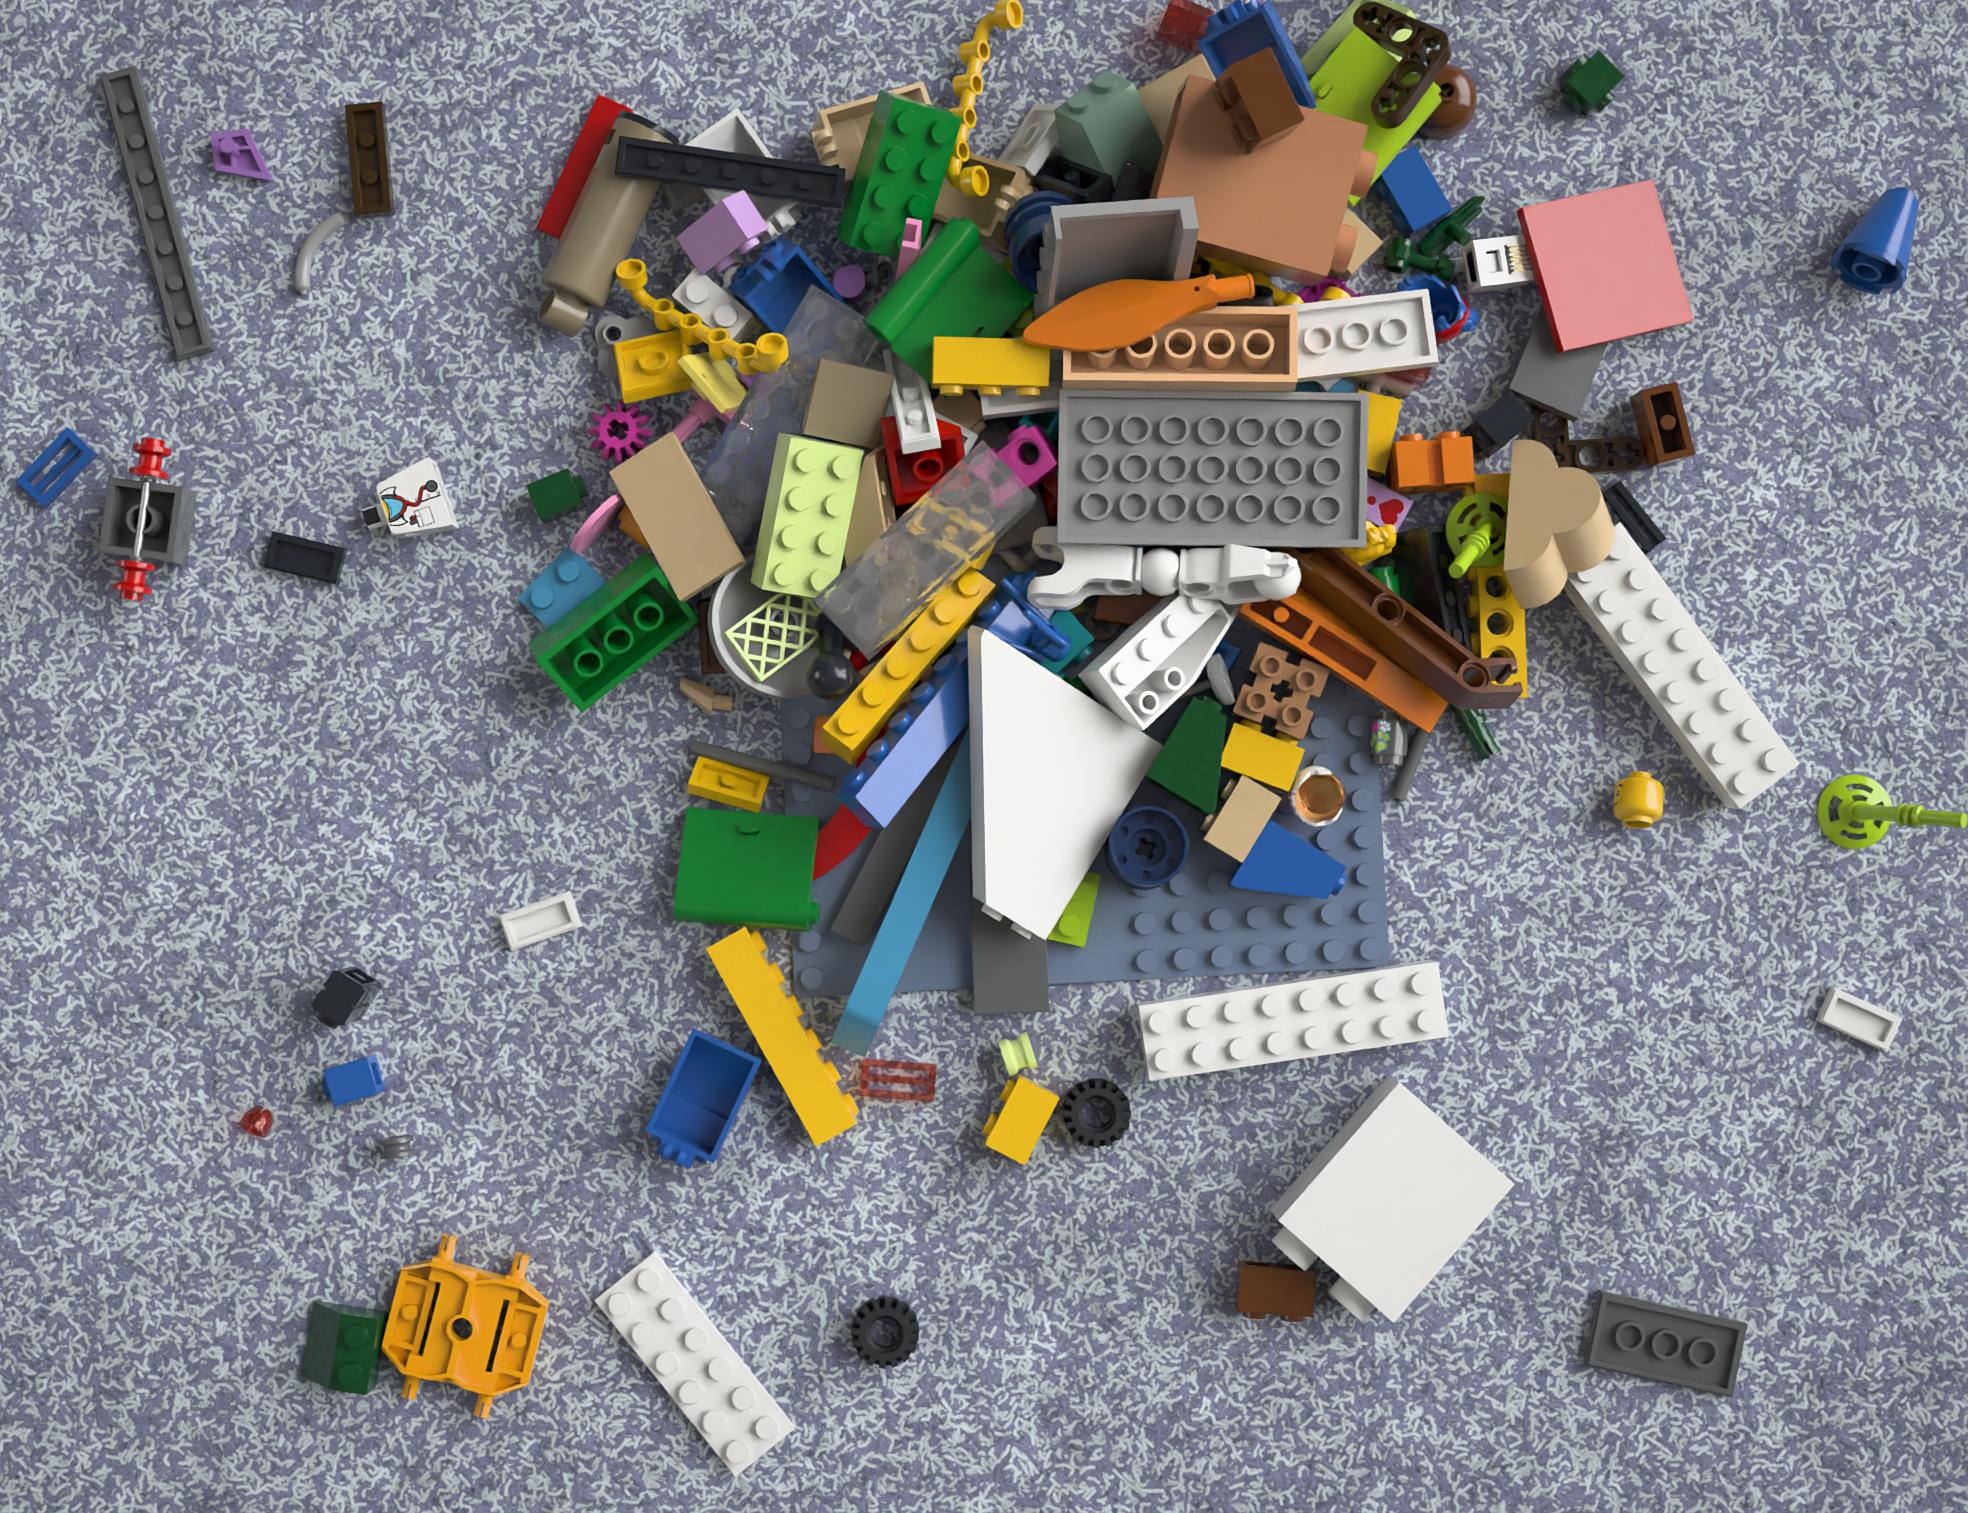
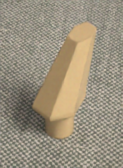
M680 676V691L706 713L712 716L713 709L732 711V696L716 695V688Z

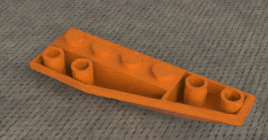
M1298 586L1296 594L1289 596L1287 599L1276 601L1268 599L1263 602L1243 603L1238 611L1237 617L1307 660L1331 669L1330 674L1430 734L1448 705L1446 700L1300 586Z

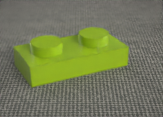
M1086 872L1048 936L1049 940L1085 947L1101 874Z

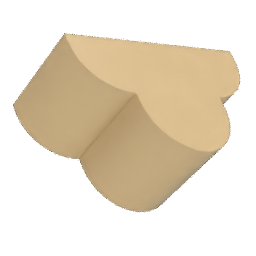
M1523 439L1513 440L1503 571L1520 609H1528L1544 605L1554 599L1563 589L1568 573L1586 571L1600 564L1610 554L1615 543L1616 534L1596 479L1588 472L1579 468H1558L1555 457L1547 446L1534 440Z

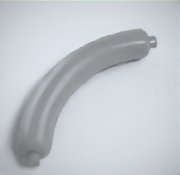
M335 213L318 224L304 241L295 267V287L297 291L301 292L302 296L307 295V291L310 290L311 264L318 248L330 234L345 226V221L348 220L346 214Z

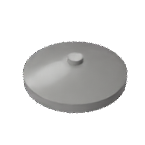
M755 553L744 558L746 563L720 579L712 594L708 609V632L714 653L725 671L737 683L753 693L767 698L785 700L812 694L806 681V671L811 660L819 654L820 637L807 650H803L759 683L723 635L727 630L766 603L770 597L782 593L763 590L750 582ZM838 580L836 595L839 593V588L842 584L840 580ZM785 596L772 603L784 605ZM791 596L790 607L802 609L803 599ZM811 597L817 603L822 613L829 600ZM808 604L807 610L813 611L812 607ZM766 607L753 616V618L765 620ZM771 608L770 621L782 623L784 611ZM789 612L788 625L800 627L801 614ZM807 615L805 628L816 630L814 626L816 617ZM746 622L733 632L745 634ZM751 623L750 636L763 638L764 625ZM769 626L768 639L780 641L782 629ZM787 630L786 643L798 645L799 632ZM805 633L803 645L814 635ZM734 638L743 650L744 640ZM749 641L748 654L761 656L762 643ZM767 644L766 657L778 659L780 647ZM785 648L784 660L797 650ZM842 648V655L849 659L852 650ZM750 660L759 672L760 661ZM765 662L764 675L777 666V664Z

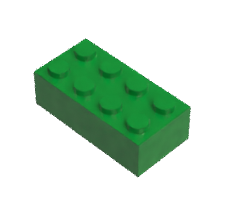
M879 90L836 237L849 246L899 259L906 219L912 218L922 220L920 249L922 250L963 118L949 110Z
M646 551L529 642L528 645L535 660L582 713L688 631L700 619L687 600L685 602L679 601L665 573Z

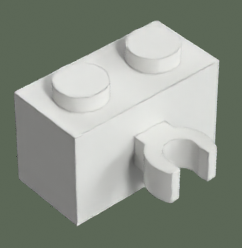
M734 266L729 268L724 275V285L719 287L705 274L701 276L695 267L672 294L673 299L687 313L698 314L702 319V324L709 328H724L728 330L730 339L740 344L757 322L753 314L735 300L736 297L728 289L738 270Z

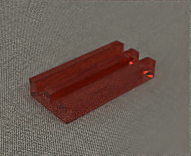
M862 1058L859 1096L934 1102L937 1064ZM869 1067L927 1071L929 1076L924 1078L869 1073ZM868 1081L928 1086L927 1093L868 1088Z

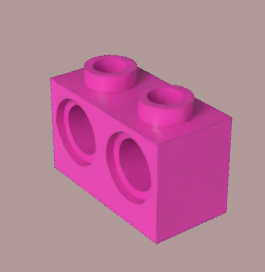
M1024 424L1017 428L1007 437L1010 442L1000 451L997 448L988 451L978 460L981 466L972 472L998 510L1011 506L1058 469V449L1040 425L1027 428ZM1029 442L1035 444L1039 450V457L1035 463L1029 462L1025 457V447ZM1000 465L1004 466L1009 472L1010 478L1006 486L1001 485L996 479V470Z

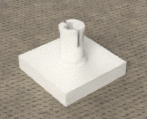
M1034 104L997 161L1022 168L1030 176H1035L1044 162L1048 164L1056 156H1062L1060 145L1057 143L1059 136L1054 110L1062 104Z

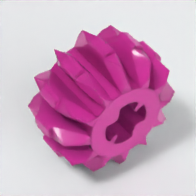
M618 400L616 411H613L612 407L605 403L603 409L607 415L604 418L597 413L592 415L593 420L600 424V426L588 428V433L591 436L598 437L591 443V446L594 450L603 448L601 458L605 461H608L614 454L615 462L618 465L622 464L625 457L624 453H627L628 457L631 458L636 454L634 452L636 447L640 450L648 447L641 441V438H651L653 436L651 430L643 428L650 422L647 415L638 416L640 408L636 404L630 406L626 411L624 401ZM617 425H621L624 429L629 428V431H624L627 437L623 440H619L616 436L612 437V434H616L614 428Z

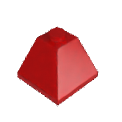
M895 416L880 418L896 506L924 501L926 498L930 500L971 492L960 426L936 418L941 448L903 454Z

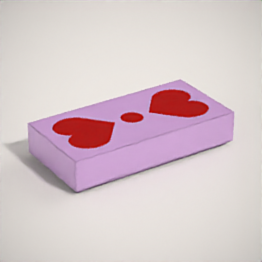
M1367 477V521H1370L1376 527L1392 524L1396 528L1397 533L1413 501Z

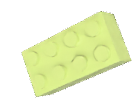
M778 432L750 579L751 583L763 590L835 600L864 453L863 450L851 445Z

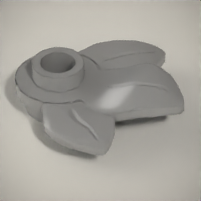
M618 315L603 317L597 323L594 331L595 340L600 346L597 359L600 370L607 378L616 382L619 376L613 344L663 333L664 330H659L652 319L641 315L627 320ZM615 326L620 330L621 335L618 340L610 341L607 338L606 332L609 327Z

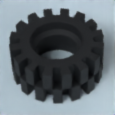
M1089 1078L1087 1081L1076 1084L1067 1094L1063 1104L1064 1123L1071 1136L1086 1147L1087 1145L1093 1146V1148H1100V1146L1105 1145L1108 1147L1113 1145L1114 1141H1119L1123 1137L1125 1130H1128L1131 1118L1130 1104L1124 1092L1115 1083H1111L1103 1078ZM1091 1099H1103L1111 1107V1117L1101 1127H1092L1083 1120L1082 1109Z
M886 1295L879 1296L875 1300L873 1298L868 1300L858 1310L851 1328L853 1348L856 1347L857 1355L861 1359L864 1357L867 1360V1364L873 1366L874 1363L882 1369H885L887 1365H891L894 1368L901 1361L906 1362L910 1354L914 1353L919 1339L920 1328L916 1313L909 1308L908 1303L899 1301L898 1297L886 1298ZM890 1318L898 1324L900 1336L895 1343L883 1346L874 1341L871 1335V1327L876 1320Z

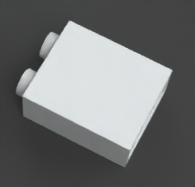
M1387 1076L1270 1209L1277 1220L1284 1225L1271 1241L1304 1271H1307L1318 1257L1336 1271L1340 1278L1328 1291L1359 1320L1363 1322L1376 1307L1394 1323L1515 1184L1406 1087L1392 1077Z

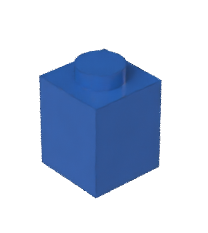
M375 1054L323 1070L325 1078H322L323 1091L328 1100L332 1099L334 1107L385 1091Z

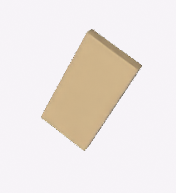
M667 433L609 471L679 601L685 602L746 563L675 433Z

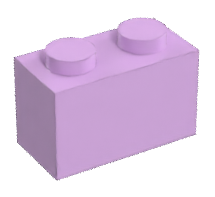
M742 190L722 199L676 238L701 276L714 269L720 274L737 263L734 258L736 254L740 252L743 256L760 244L758 237L767 231L769 227L746 192Z

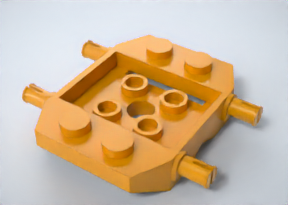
M443 1233L437 1255L433 1256L432 1259L408 1264L401 1268L381 1349L403 1375H406L402 1393L400 1394L401 1397L406 1398L408 1396V1399H416L420 1379L449 1382L479 1394L473 1415L479 1417L482 1413L481 1418H489L492 1401L496 1395L527 1386L530 1382L550 1302L524 1277L530 1258L529 1254L525 1253L522 1256V1252H514L510 1273L503 1275L453 1262L452 1255L458 1237ZM439 1283H441L423 1355H421ZM504 1299L509 1300L491 1372H487L486 1368ZM459 1318L467 1319L472 1325L471 1336L467 1338L457 1336L453 1330L454 1321Z

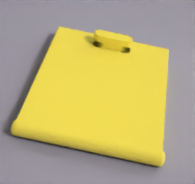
M710 352L682 356L677 361L693 380L691 386L703 400L709 399L721 414L760 405L726 360H715L710 356Z

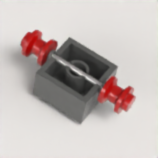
M142 437L141 444L133 443L132 450L139 454L138 465L130 467L128 474L140 477V481L108 478L98 552L114 557L128 558V560L116 559V566L123 570L122 580L114 583L112 590L120 591V599L142 602L143 595L152 594V589L145 585L146 574L155 571L156 565L143 563L145 561L187 566L197 492L182 486L156 483V480H168V474L161 470L162 459L171 456L172 450L164 447L165 441Z

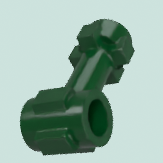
M1394 237L1391 244L1388 243L1383 260L1386 261L1384 268L1389 272L1404 274L1408 266L1431 273L1443 282H1450L1456 265V261L1449 259L1450 256L1441 253L1437 260L1412 252L1414 243L1402 237Z

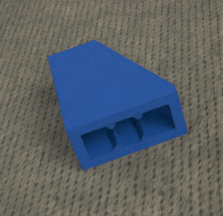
M1269 819L1243 863H1238L1227 884L1235 888L1328 899L1330 894L1336 896L1345 884L1347 877L1342 874L1347 867Z

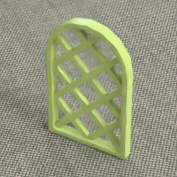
M779 593L774 597H770L766 603L727 630L723 635L760 683L803 650H807L819 637L816 630L805 628L807 615L817 617L821 611L811 597ZM785 596L784 605L772 603ZM791 596L803 599L802 609L790 607ZM808 604L812 607L813 611L807 610ZM766 607L765 620L753 618V616ZM771 608L784 611L782 623L770 621ZM789 612L801 614L800 627L788 625ZM746 622L745 634L733 632ZM751 623L764 625L763 638L750 636ZM769 626L782 629L780 641L768 639ZM787 630L799 632L798 645L786 643ZM805 633L814 635L803 645ZM734 638L744 640L743 650ZM749 641L762 643L761 656L748 654ZM767 644L780 647L778 659L766 657ZM785 648L797 650L784 660ZM750 660L760 661L759 672ZM765 662L777 664V666L764 675Z

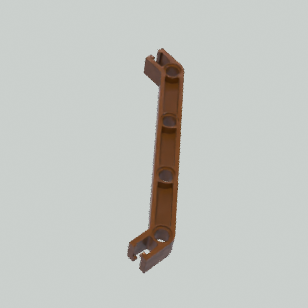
M1253 547L1265 549L1271 553L1282 552L1296 559L1301 572L1299 584L1301 588L1452 706L1464 710L1509 709L1523 693L1521 682H1515L1513 685H1495L1491 682L1496 681L1497 684H1504L1511 674H1516L1518 671L1516 657L1478 658L1338 548Z

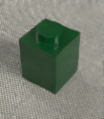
M568 468L526 485L537 514L545 524L587 507L584 497L589 496L584 480L581 475L575 477Z

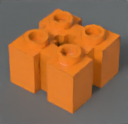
M1459 431L1438 433L1437 438L1426 441L1423 440L1422 434H1407L1400 436V440L1395 441L1391 446L1386 467L1387 488L1402 496L1417 495L1419 493L1461 492L1466 486H1470L1475 482L1472 436L1460 437Z

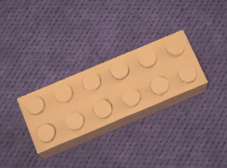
M1216 306L1213 310L1198 312L1178 320L1152 336L1124 348L1097 352L1063 350V389L1295 392L1297 385V307Z

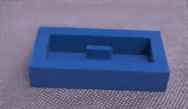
M67 427L16 482L41 506L48 508L99 454L91 449L77 433ZM72 441L75 445L60 461H57L34 487L31 482ZM82 451L83 454H82V455L73 463V465L49 488V490H48L44 495H42L41 493L48 487V485H49V484L73 461V459Z

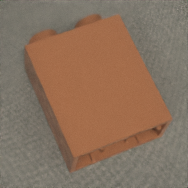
M1189 74L1177 91L1149 199L1193 196L1199 224L1195 254L1308 286H1314L1328 277L1330 269L1344 273L1353 255L1358 233L1356 227L1342 224L1349 195L1365 198L1371 186L1378 160L1377 153L1362 149L1368 125L1299 106L1305 120L1290 135L1248 155L1244 146L1240 148L1232 136L1230 127L1234 124L1227 110L1222 112L1217 105L1213 90L1216 89L1214 84L1216 81Z

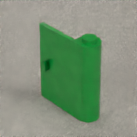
M952 217L862 320L865 327L929 385H931L932 341L934 336L1001 338L1034 300L1032 292L1020 285L1013 275L979 246L981 241L977 235L980 233V230L966 217H962L960 220ZM942 395L946 400L950 397L949 395Z
M687 807L674 899V916L676 921L810 932L812 925H818L820 919V903L814 902V896L811 893L820 819L818 817ZM743 833H758V834H757V835H753V834H743Z

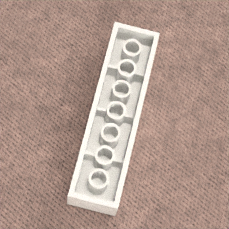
M1621 522L1615 523L1613 525L1616 538L1610 554L1600 564L1591 569L1568 573L1563 588L1726 808L1741 809L1800 763Z
M1434 960L1136 1003L1146 1074L1149 1081L1449 1037L1438 962Z

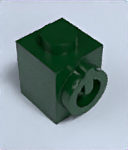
M1599 50L1591 58L1584 53L1559 78L1564 84L1560 92L1564 95L1563 101L1571 111L1575 113L1581 112L1586 117L1593 109L1600 113L1616 97L1611 91L1625 76Z

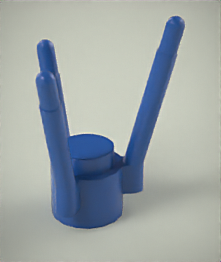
M1002 579L1001 584L1026 609L1023 615L1037 629L1031 638V643L1034 645L1033 649L1008 640H1001L1039 663H1042L1045 658L1054 663L1061 661L1071 647L1070 637L1058 630V627L1034 607L1007 579Z

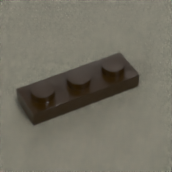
M382 101L345 105L354 214L358 219L395 215L385 105Z

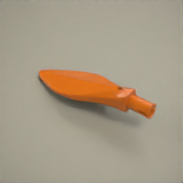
M1247 273L1221 279H1215V275L1211 274L1195 279L1175 281L1145 279L1109 281L1081 291L1058 304L1032 322L1024 330L1022 339L1024 342L1034 346L1076 352H1097L1124 348L1152 336L1166 326L1187 316L1213 310L1216 308L1217 303L1247 298L1253 299L1255 295L1254 280L1252 275Z

